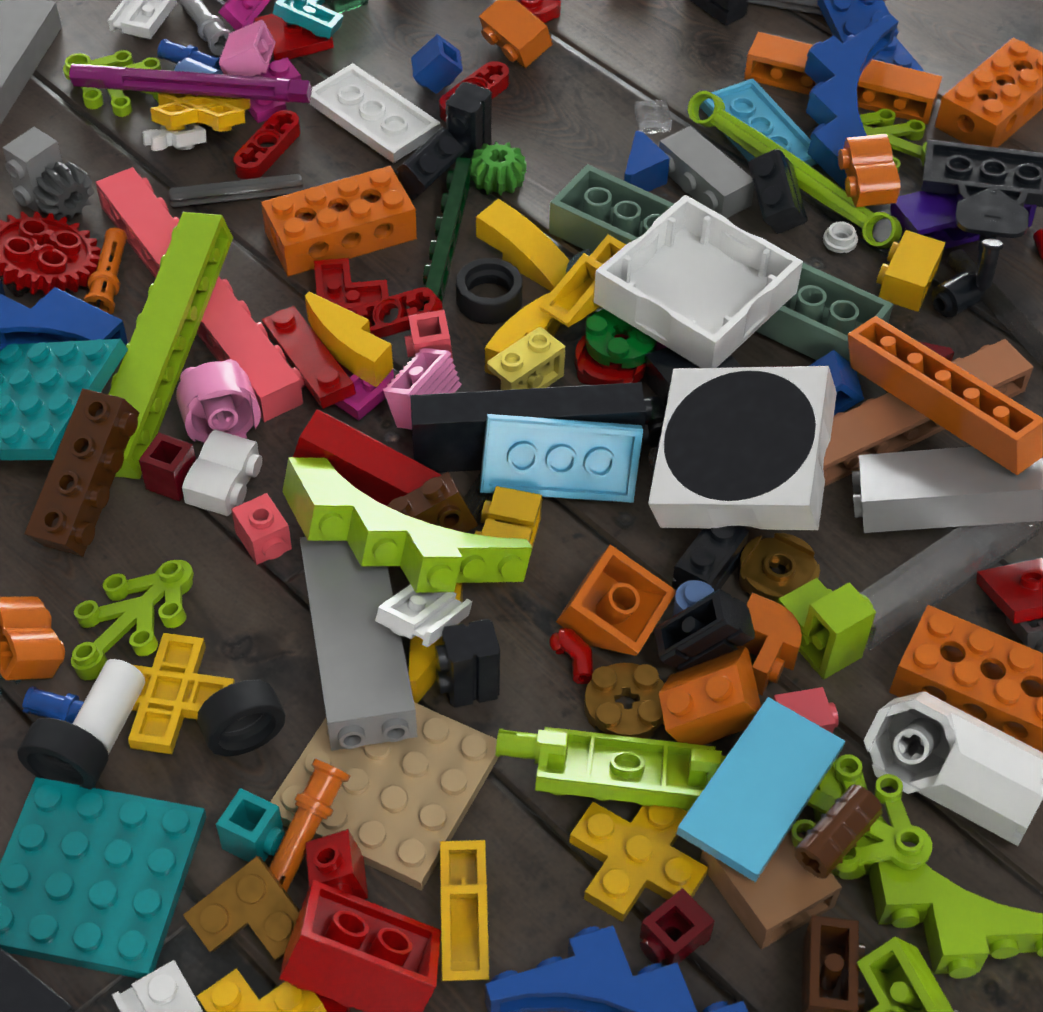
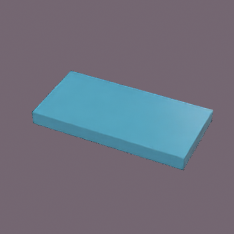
M753 78L711 92L723 100L725 111L761 132L808 165L818 164L807 153L811 141L810 138ZM707 99L700 105V108L708 117L714 111L713 99ZM725 135L749 162L756 158Z
M487 414L479 486L480 493L494 494L496 486L540 494L542 497L634 503L643 428L641 425Z
M768 697L683 818L676 834L756 882L842 751L845 740Z

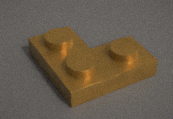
M256 856L184 913L183 916L209 952L216 951L249 924L274 960H278L285 955L300 909L262 858Z

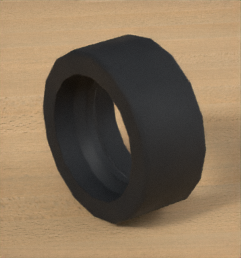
M482 258L471 261L462 267L457 275L456 304L460 312L470 320L482 324H496L507 321L522 306L523 278L515 266L498 258ZM490 283L504 286L509 292L497 298H482L474 295L469 290L477 285Z
M244 680L230 684L209 697L198 711L197 722L207 746L214 754L224 757L239 756L260 748L278 735L285 724V712L269 683L261 680Z
M54 718L37 719L31 725L17 750L19 761L36 777L76 784L86 789L95 787L109 759L105 746L91 733L77 725Z

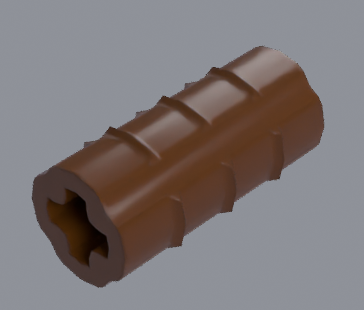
M853 784L840 798L835 799V804L827 813L821 815L819 822L807 831V835L794 849L795 857L804 869L816 877L824 879L830 875L838 864L843 863V858L852 848L857 847V842L865 833L870 832V827L882 815L883 807L878 798L864 787Z

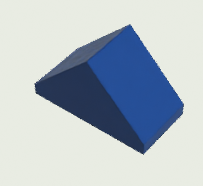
M636 130L624 181L649 192L667 184L670 157L643 131Z

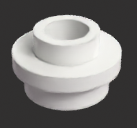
M846 222L831 224L823 236L824 245L836 253L850 252L856 248L858 242L855 228Z

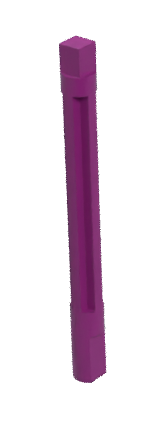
M72 64L69 71V78L73 85L77 87L310 103L312 93L309 80Z

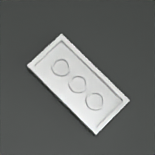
M353 63L312 87L311 99L308 104L392 163H395L423 145L441 128V122Z

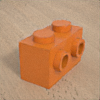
M496 0L479 15L483 27L481 33L487 42L491 45L496 43L511 62L517 61L525 69L553 45L547 25L517 0Z

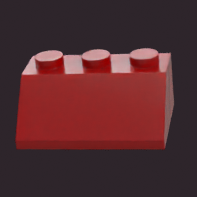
M312 880L288 942L279 979L291 983L298 989L312 991L333 999L342 1006L353 1007L364 1012H423L437 984L441 930Z

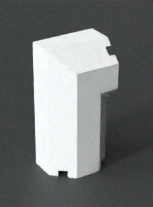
M925 691L894 698L879 709L864 739L867 753L870 752L873 761L872 767L877 778L884 774L895 775L903 783V792L907 794L918 792L1017 846L1020 844L1043 800V752Z

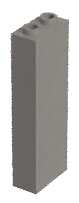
M0 0V125L62 28L57 4L54 1Z
M971 446L859 455V470L852 471L855 518L863 517L864 533L1043 521V457L1019 475H1015Z
M300 537L331 751L354 749L364 745L383 742H398L403 739L418 737L416 710L402 638L400 635L393 633L390 628L375 621L378 607L393 597L388 567L360 566L347 541H308L306 537Z

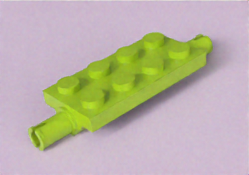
M544 727V730H538V734L499 728L496 743V756L535 760L534 764H538L535 791L549 792L559 796L567 794L592 797L600 801L634 802L643 806L675 807L686 811L690 810L727 757L722 755V751L715 750V746Z

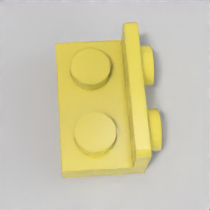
M538 327L487 362V368L501 380V390L547 388L564 376L565 345L545 329Z

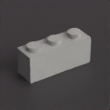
M692 126L660 141L659 148L670 157L668 176L699 203L726 218L752 205L754 192L753 178Z

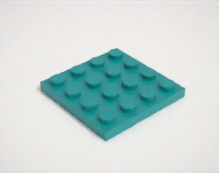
M96 339L8 344L0 351V460H54L82 388L101 393L128 351L121 339Z
M35 777L0 862V948L10 954L137 979L143 978L155 971L207 817L205 808L98 788L86 789L76 784Z

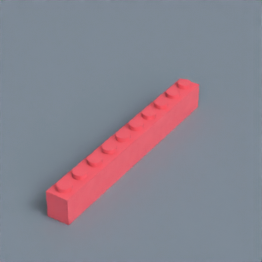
M133 167L96 181L101 208L114 225L127 234L126 241L156 279L160 269L161 258L167 252L172 239V231L178 225L179 218H173L170 215L164 199L155 196L146 177L141 178ZM218 276L199 325L198 336L217 361L235 360L247 373L260 407L261 419L264 422L302 405L301 388L305 387V383L300 371L296 367L291 368L281 347L270 342L262 323H255L246 303L243 300L238 301L234 296L233 289L228 280L221 279Z

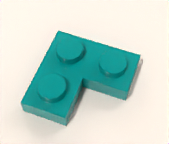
M277 0L273 9V15L283 18L285 22L299 25L310 30L316 36L328 39L341 27L344 16L321 6L325 0Z

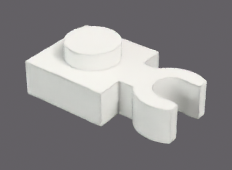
M196 123L185 125V129L179 131L167 130L162 125L160 126L161 130L152 129L142 132L143 145H151L152 151H160L172 145L179 150H189L194 148L195 144L206 142V129Z

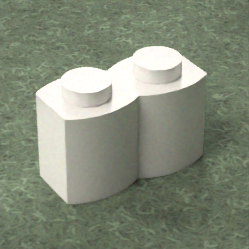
M214 429L206 439L199 458L192 464L183 482L182 490L185 503L229 516L232 513V508L243 503L247 492L246 484L251 477L255 478L260 472L262 456L259 455L257 442Z

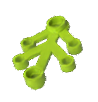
M126 50L117 51L113 55L91 60L86 54L75 53L66 58L65 65L63 66L64 75L69 80V71L72 64L161 70L160 61L153 57L133 64L132 54ZM81 87L86 108L97 109L103 105L104 101L101 90ZM107 89L112 99L111 105L114 115L125 117L131 114L130 98L125 96L122 90ZM139 91L153 95V98L158 102V94L160 92Z
M886 108L873 113L860 114L867 136L886 134L892 149L919 158L924 167L927 142L920 146L899 138L900 136H905L912 141L921 140L926 128L922 121L912 119L907 123L894 125L896 114L894 111ZM873 124H875L876 127H878V128H872V127H869L868 125H873ZM893 156V161L899 173L901 162Z
M170 560L163 563L153 574L129 580L123 574H113L103 582V589L110 600L119 601L127 597L128 594L146 592L141 597L98 607L95 601L87 600L75 608L74 615L79 625L83 628H91L100 622L118 618L93 643L84 642L74 648L71 665L80 679H96L108 660L105 653L135 624L136 631L129 639L135 654L143 657L155 652L158 648V641L154 635V606L164 596L165 603L158 610V615L163 625L167 628H176L185 622L187 615L182 606V595L192 587L194 576L193 569L187 561Z
M849 754L840 756L835 764V777L837 781L843 784L845 791L853 784L863 787L861 781L862 762L860 759ZM851 767L855 772L846 773L842 771V768ZM884 774L876 780L875 796L881 804L885 805L891 826L877 819L870 827V832L865 833L863 836L867 835L879 842L862 847L857 845V847L852 848L849 853L854 858L843 860V863L836 866L837 870L849 873L856 870L858 866L892 860L895 865L902 869L912 870L919 868L929 860L932 854V840L925 830L911 825L901 800L903 783L897 776ZM892 787L896 791L893 793L884 792L882 788ZM816 789L806 805L825 814L835 804L836 798ZM802 819L793 825L791 841L794 847L803 840L798 834L812 829L816 825L815 822ZM902 842H911L916 844V846L907 847Z

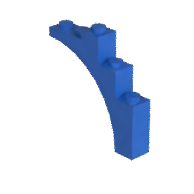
M891 14L886 15L879 21L873 20L863 31L855 36H848L842 43L834 35L824 42H817L807 53L808 58L804 72L816 85L809 93L810 98L806 113L819 125L811 133V141L807 153L844 190L847 175L845 169L841 170L839 167L838 152L839 149H843L846 138L867 136L858 111L857 85L862 72L872 59L892 43L899 21Z
M56 287L38 300L31 309L0 294V351L8 344L121 339L125 346L128 343L123 320Z
M613 925L603 929L597 926L588 927L576 933L573 938L569 939L568 956L566 959L551 957L540 962L534 969L521 973L514 970L502 972L496 975L491 982L485 983V1004L488 1012H697L678 963L663 966L661 963L651 964L641 969L637 975H632ZM720 1001L709 1005L702 1012L748 1011L744 1001L731 1005L727 1001Z

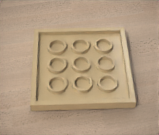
M414 702L418 737L403 739L398 742H383L364 745L354 749L331 751L327 720L325 718L270 801L279 806L282 825L289 827L298 809L294 805L296 802L294 799L298 793H303L314 771L312 766L314 759L334 766L349 774L350 778L348 782H342L331 805L334 811L327 820L322 819L313 840L349 829L361 850L364 864L422 891L440 860V841H451L499 756H496L497 739Z

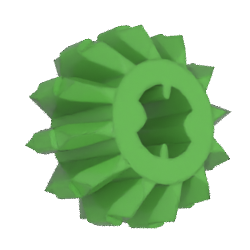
M495 141L494 145L491 146L483 144L482 149L474 150L471 163L472 180L476 184V189H485L487 195L492 192H498L501 196L505 191L514 193L516 187L523 185L527 163L525 162V157L521 154L520 148H511L510 142L499 145Z

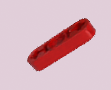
M498 61L488 62L445 93L439 100L440 118L446 122V101L452 94H455V90L462 82H468L489 89L492 92V99L503 92L509 86L508 66Z
M290 110L275 112L235 153L234 166L236 175L241 179L260 178L299 137L301 132L299 116ZM267 142L275 143V145L271 147L260 146L261 144Z
M420 287L356 306L349 310L369 319L370 334L383 338L410 330L408 316L442 310V302L431 289ZM393 308H398L396 319L390 323H384L385 314Z

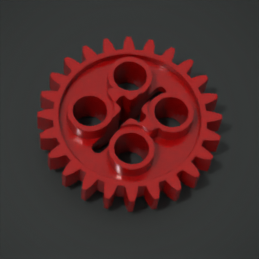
M38 211L34 212V217H29L26 213L20 212L19 219L9 214L7 215V222L0 220V276H3L4 285L12 282L17 283V291L24 287H29L32 295L38 289L43 290L44 294L47 295L56 287L64 292L65 288L78 292V285L87 287L90 275L96 272L101 248L96 247V238H89V230L79 231V223L68 225L67 217H63L59 221L54 220L53 213H49L44 218L41 217Z

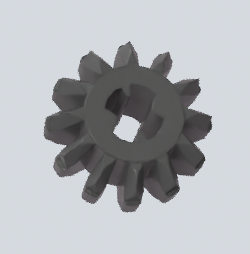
M57 161L53 169L45 167L46 174L43 177L36 178L39 185L32 190L38 207L44 213H53L54 219L58 221L63 217H67V220L71 221L75 213L82 215V208L91 204L89 197L95 193L91 185L92 180L90 176L70 161L65 164Z

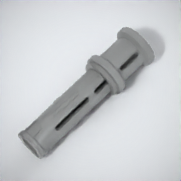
M178 0V3L198 26L197 32L200 38L208 42V47L213 54L221 56L229 33H231L230 30L225 29L223 20L216 15H212L201 0Z

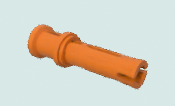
M115 227L107 229L97 270L90 275L88 279L89 293L83 298V301L95 307L97 300H101L99 309L111 315L115 310L114 296L120 290V282L117 275L127 240V234L122 229Z
M314 759L312 763L314 771L303 793H298L294 799L296 800L294 805L298 809L269 866V869L286 892L306 854L305 842L313 839L322 819L327 820L328 817H331L334 811L331 805L342 782H348L350 778L349 774L318 759Z

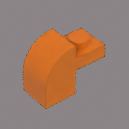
M752 593L747 606L750 610L755 638L737 648L746 647L749 653L757 656L752 667L758 694L763 696L769 681L776 684L784 667L792 671L794 670L802 633L796 617L787 608L777 602Z

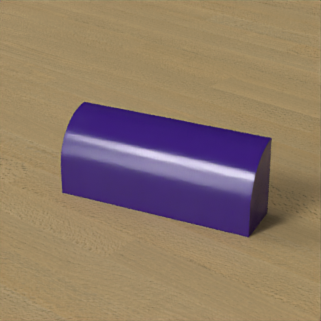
M918 191L899 196L896 203L890 204L891 216L897 218L902 227L901 238L905 230L946 242L944 249L979 240V234L965 232L956 225L955 217L958 204L956 195ZM1025 204L1024 206L1029 213L1028 227L1032 226L1036 205Z

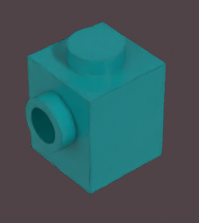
M242 788L236 793L216 823L222 849L247 862H250L256 856H260L265 862L268 855H275L285 835L279 806Z

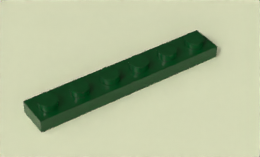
M457 157L454 171H448L447 190L449 193H443L441 213H443V216H437L435 225V236L438 238L437 240H431L429 260L432 262L431 264H425L423 285L431 289L442 303L471 185V158Z

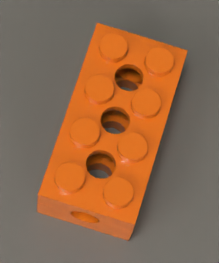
M1012 38L942 96L934 127L965 144L998 148L1043 109V52L1029 46L1024 41Z
M391 166L261 202L265 233L288 277L313 270L315 260L350 259L417 239L416 208Z
M927 605L898 665L889 693L902 697L925 691L1043 752V653Z

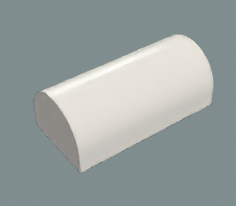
M118 659L107 660L73 722L74 725L88 731L101 741L107 749L108 755L145 685V678L142 672L125 661Z

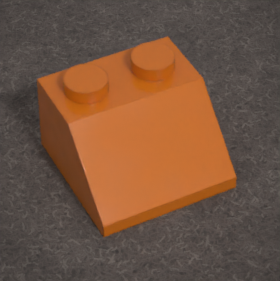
M610 544L595 561L556 620V623L563 628L573 629L589 646L636 656L675 596L676 590Z
M746 647L670 675L659 692L665 731L677 742L705 745L743 731L761 708L750 654Z

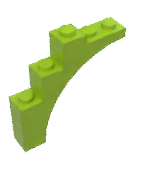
M288 457L282 492L308 541H347L360 566H400L415 593L454 592L456 583L524 582L533 548L527 539L500 538L465 533L421 521L389 508L356 489L334 469L327 458Z
M836 759L817 789L837 799L843 795L845 790L843 784L838 782L835 777ZM851 767L842 768V771L846 773L855 772ZM862 773L861 781L863 787L868 790ZM813 808L815 823L817 824L824 813ZM881 815L878 820L887 824ZM865 835L857 842V845L862 847L878 843L879 841ZM848 853L843 860H851L854 857ZM892 860L858 866L856 870L849 873L841 872L836 868L831 872L833 876H839L845 880L869 875L878 924H893L897 928H909L923 923L933 974H949L950 977L957 979L971 977L980 972L989 954L996 959H1006L1016 956L1018 953L1037 952V955L1043 957V913L1001 905L969 892L932 870L926 863L919 868L907 870L898 867Z

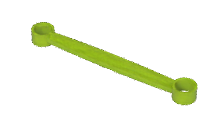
M700 91L692 96L688 103V115L692 121L704 127L715 126L754 157H759L774 149H780L793 164L799 188L862 228L863 237L867 243L880 249L891 248L894 241L898 242L900 240L902 227L897 218L885 212L873 213L866 206L855 207L852 197H847L846 191L761 132L725 111V104L720 97L708 91ZM707 99H713L714 111L712 115L705 120H701L699 117L700 105ZM881 219H889L892 224L891 235L883 242H876L872 235L874 225Z

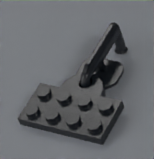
M928 139L925 150L921 191L934 194L956 195L958 203L955 217L956 225L965 232L979 234L976 286L981 292H985L991 287L1000 249L1004 247L1003 242L996 240V237L1018 238L1023 236L1028 228L1029 215L1028 211L1024 208L1025 204L1043 207V153Z

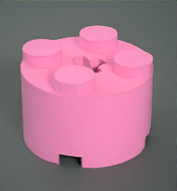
M231 359L214 361L197 367H189L182 371L180 375L181 381L176 390V400L186 432L194 442L196 439L205 443L214 429L242 438H247L246 433L253 426L256 429L261 418L260 407L249 377L239 366V363Z

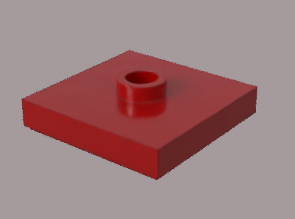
M273 13L254 18V22L261 19L265 22L276 42L271 56L273 61L284 58L290 60L334 48L332 37L328 39L316 36L310 30L299 25L289 24L283 18L273 15Z
M1043 558L977 571L976 583L1013 624L1043 618Z

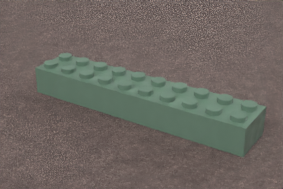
M587 164L550 202L549 233L590 253H593L608 234L627 245L642 236L652 226L653 222L674 203ZM803 263L797 293L756 332L815 360L835 350L850 362L848 333L875 315L889 323L893 303Z

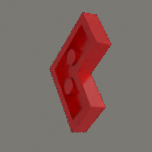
M349 258L314 261L317 295L349 310L356 306L389 297L387 280L351 282ZM390 310L385 315H391Z

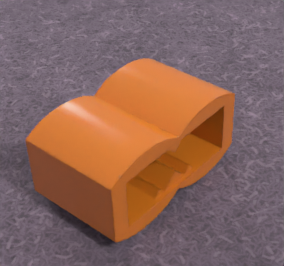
M886 134L846 138L843 149H839L838 163L840 169H845L847 175L845 179L847 197H852L855 207L896 203L901 185L898 170L893 161L892 148Z
M37 596L0 597V674L5 680L53 678L64 661V644L51 628L52 620L49 610L45 608L43 602Z

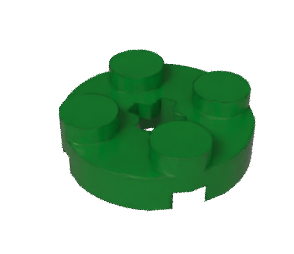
M606 309L599 310L586 321V350L594 360L602 365L610 366V362L622 364L621 369L635 368L646 363L645 354L655 351L657 344L655 339ZM623 334L628 336V339L625 340L622 337L614 338V336Z

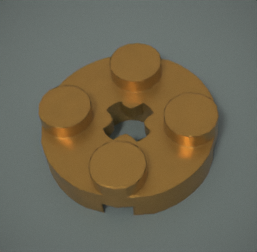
M774 533V538L762 540V535L748 542L741 553L738 567L739 586L750 595L755 593L778 602V599L815 578H819L820 566L819 564L817 565L814 559L815 552L808 543L791 534ZM779 564L786 567L785 574H777L769 566L777 568Z
M616 663L597 668L593 672L592 679L585 691L584 710L591 726L595 729L596 725L601 731L612 735L646 739L654 735V730L660 727L661 723L662 725L664 723L659 692L664 686V682L659 678L658 671L651 665L635 663ZM623 696L636 700L633 702L631 709H624L623 703L615 701Z

